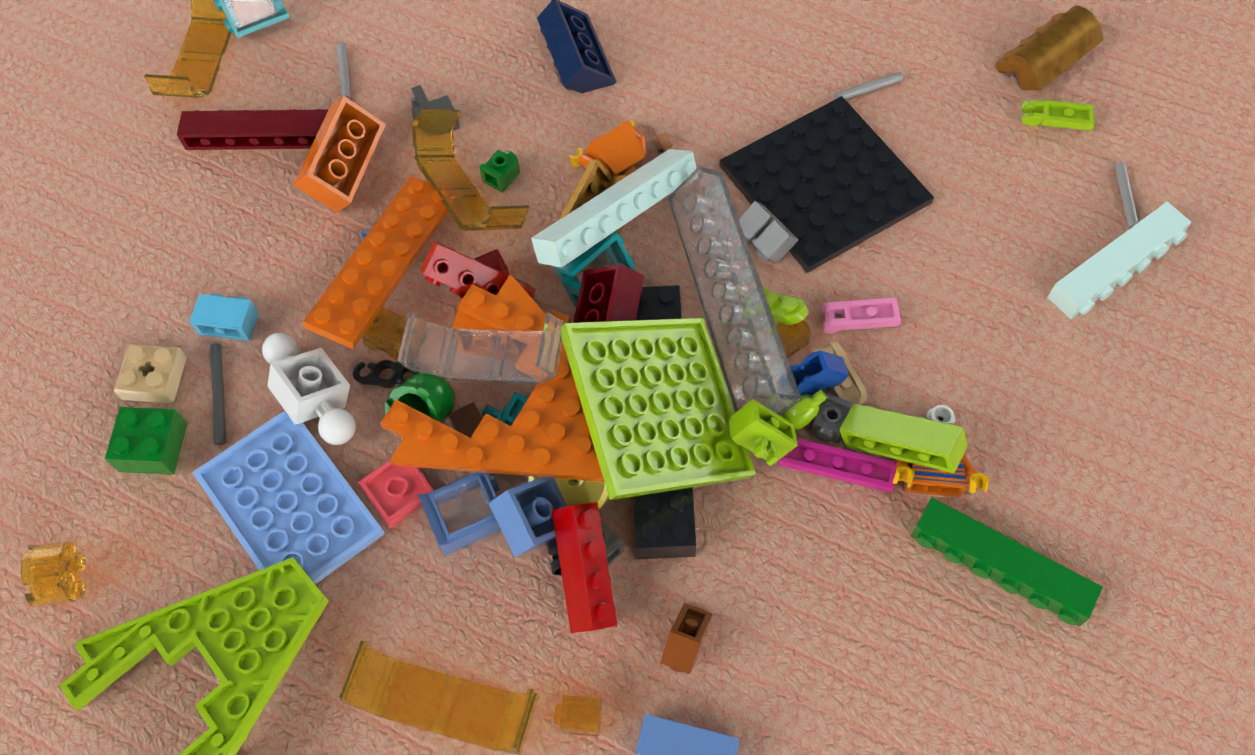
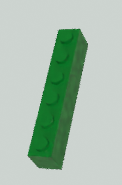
M932 497L911 534V537L915 538L921 546L928 549L933 548L943 553L947 560L957 564L961 563L971 568L975 575L985 579L989 578L999 583L1003 590L1029 599L1033 606L1039 609H1047L1057 614L1061 621L1070 625L1080 626L1090 618L1103 586Z

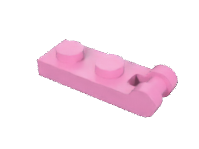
M897 298L829 302L820 306L821 316L825 318L823 328L827 334L837 333L842 330L897 327L901 323ZM842 314L843 318H835V315Z

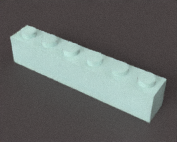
M1169 202L1164 203L1055 283L1047 298L1070 319H1073L1079 313L1085 315L1094 307L1095 301L1098 299L1104 301L1112 294L1115 286H1124L1133 277L1132 274L1135 271L1141 273L1150 265L1151 259L1154 257L1156 259L1161 258L1169 250V246L1172 243L1175 246L1181 243L1188 235L1185 231L1192 222Z

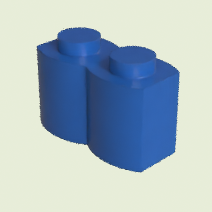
M816 351L808 355L801 364L787 368L781 374L780 381L785 395L798 398L805 394L813 396L820 389L825 391L826 388L838 386L849 374L843 357L824 351Z

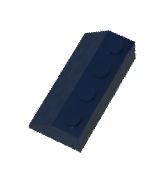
M552 0L540 13L537 20L540 25V31L546 40L547 48L554 60V66L560 75L561 84L566 89L574 90L581 94L614 85L617 81L588 14L559 0Z

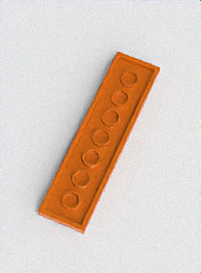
M410 176L303 320V327L354 349L455 204L456 194Z

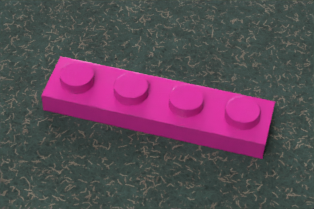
M797 438L798 446L779 459L777 464L778 466L892 493L897 462Z

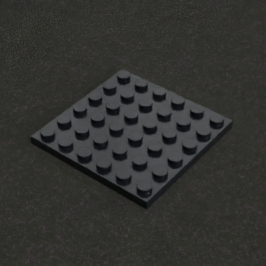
M842 96L720 159L719 166L748 202L752 205L754 201H757L764 205L799 239L789 252L807 273L930 205L934 199V196Z

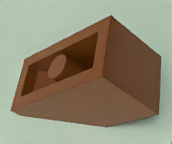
M684 603L670 630L660 663L669 666L674 671L690 674L697 660L713 613Z

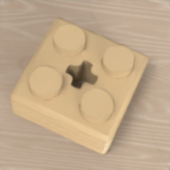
M130 344L128 345L114 392L121 400L171 404L175 400L187 356L179 347Z

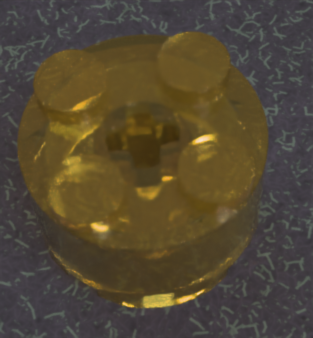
M65 541L28 547L31 551L24 552L22 557L21 581L22 585L29 584L31 594H25V597L32 607L73 602L84 597V584L79 579L80 570L85 569L86 561L83 552L77 553L73 542Z

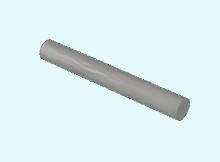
M339 42L337 43L341 96L344 95L352 100L346 44Z
M898 72L834 93V100L841 96L847 100L902 82L904 79L903 74Z
M1118 162L1115 164V170L1128 229H1130L1139 221L1125 162Z

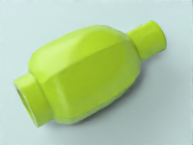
M822 389L813 396L808 394L801 395L783 409L781 417L794 424L795 429L799 430L816 417L820 404L828 399Z

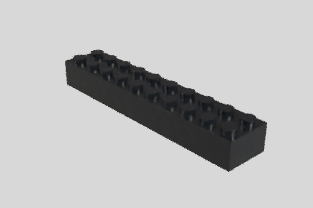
M680 285L642 287L636 320L682 319ZM693 487L634 496L636 559L696 556Z

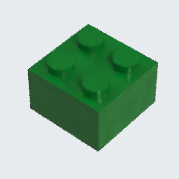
M119 407L105 460L118 472L174 475L187 422L175 409Z

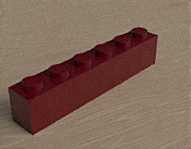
M328 109L182 111L176 135L185 150L310 149L327 115Z

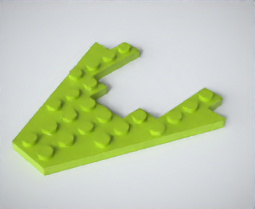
M292 557L78 641L74 645L86 664L59 686L70 705L80 711L155 648H157L165 662L173 666L197 647L221 684L195 705L209 729L179 755H236L243 742L248 738L249 732L329 600L301 565Z

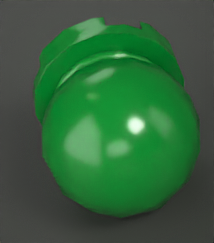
M425 371L411 376L405 383L398 385L391 391L389 399L385 402V414H387L395 400H398L443 423L449 418L448 415L455 406V393L449 381L440 374Z

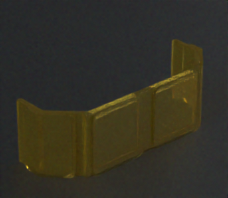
M190 0L191 23L171 76L145 74L144 76L153 95L189 98L204 97L203 95L209 96L220 68L222 55L225 53L231 36L223 21L227 19L224 10L219 11L214 0ZM229 0L233 9V0Z
M422 108L412 125L413 146L415 149L414 158L427 181L442 198V203L457 225L464 231L521 228L530 209L529 205L489 207L455 159L453 129L461 115V111Z
M361 640L339 698L345 704L394 722L483 748L521 755L539 695L531 688H528L527 693L507 692L402 662L372 649L365 641Z

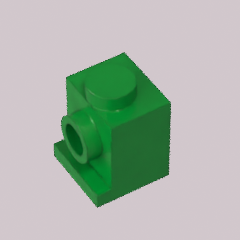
M497 150L485 164L482 163L479 166L483 183L502 193L520 174L518 158L509 150L505 153Z

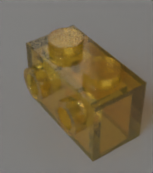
M385 308L380 310L362 336L363 344L374 351L379 349L386 352L394 360L400 361L403 359L410 363L427 338L421 323Z

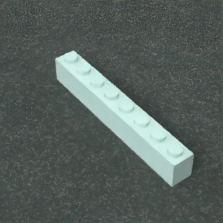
M667 150L532 237L538 263L557 267L565 266L697 176L693 151Z

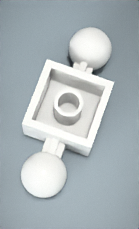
M277 332L268 336L262 346L263 357L270 364L267 386L293 423L297 425L320 417L318 431L324 441L332 445H341L348 442L355 433L356 423L353 416L348 411L343 410L346 407L350 388L347 380L322 348L298 355V344L291 335Z

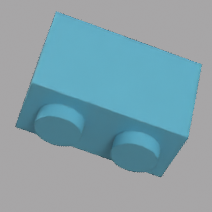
M199 294L189 322L198 335L250 341L259 313L252 301L245 297L229 298L219 294Z

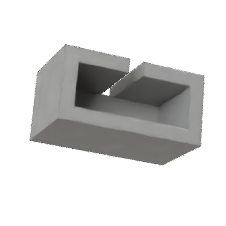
M754 201L734 224L740 230L738 235L748 244L753 242L757 247L755 250L756 254L766 262L771 260L778 263L799 240L778 218L757 201Z

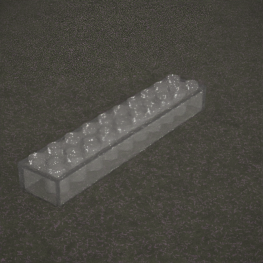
M699 166L668 197L729 393L736 412L754 399L781 416L802 401L724 175L722 172Z

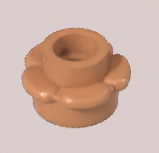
M665 129L658 132L657 130L654 131L656 136L652 137V140L658 151L663 149L666 152L667 149L673 147Z

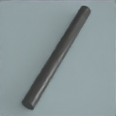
M215 343L210 345L214 444L224 445L226 444L222 346Z

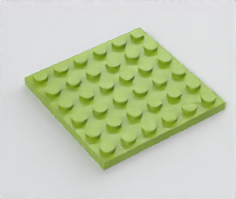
M704 318L564 323L559 328L610 500L750 479L756 475L748 449L742 445H737L730 436L729 418L735 414V410Z

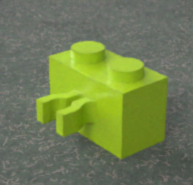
M754 399L729 418L731 439L737 445H742L752 451L755 457L765 459L766 463L770 466L798 446L794 424Z

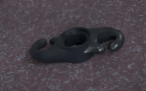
M382 360L377 364L368 363L367 367L371 372L363 377L359 373L366 365L364 362H360L354 367L352 375L362 385L390 388L396 384L405 383L406 380L403 378V375L406 372L412 371L414 375L421 372L412 363ZM384 369L394 370L393 376L389 379H381L379 377Z

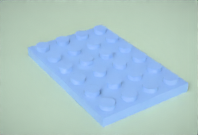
M285 410L192 472L258 570L293 557L313 582L317 584L385 534L303 422L295 425Z

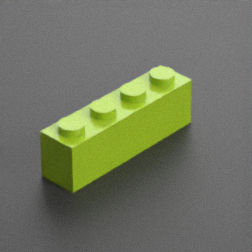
M853 404L839 429L845 446L848 448L954 474L968 447L963 427L953 423L946 424L932 421L925 417L918 418L904 415L898 411L891 412L877 409L870 405Z

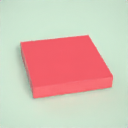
M390 460L357 482L389 529L422 507L417 494H427L435 490L419 467L396 466Z

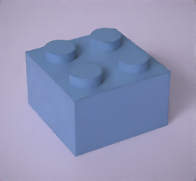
M540 477L509 489L488 503L515 558L555 539L552 510L567 507L554 478Z

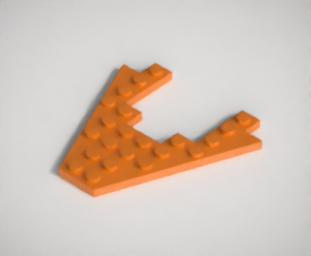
M509 275L497 295L472 284L457 306L459 311L527 344L528 347L516 364V368L518 371L539 382L512 426L485 414L471 438L395 400L380 423L382 428L403 438L390 458L391 463L396 466L604 482L559 329L513 276Z

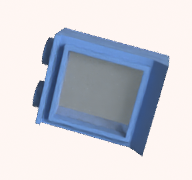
M475 472L430 493L417 494L444 556L501 531L488 504L497 498L495 492L500 490L493 474L487 476L486 473Z

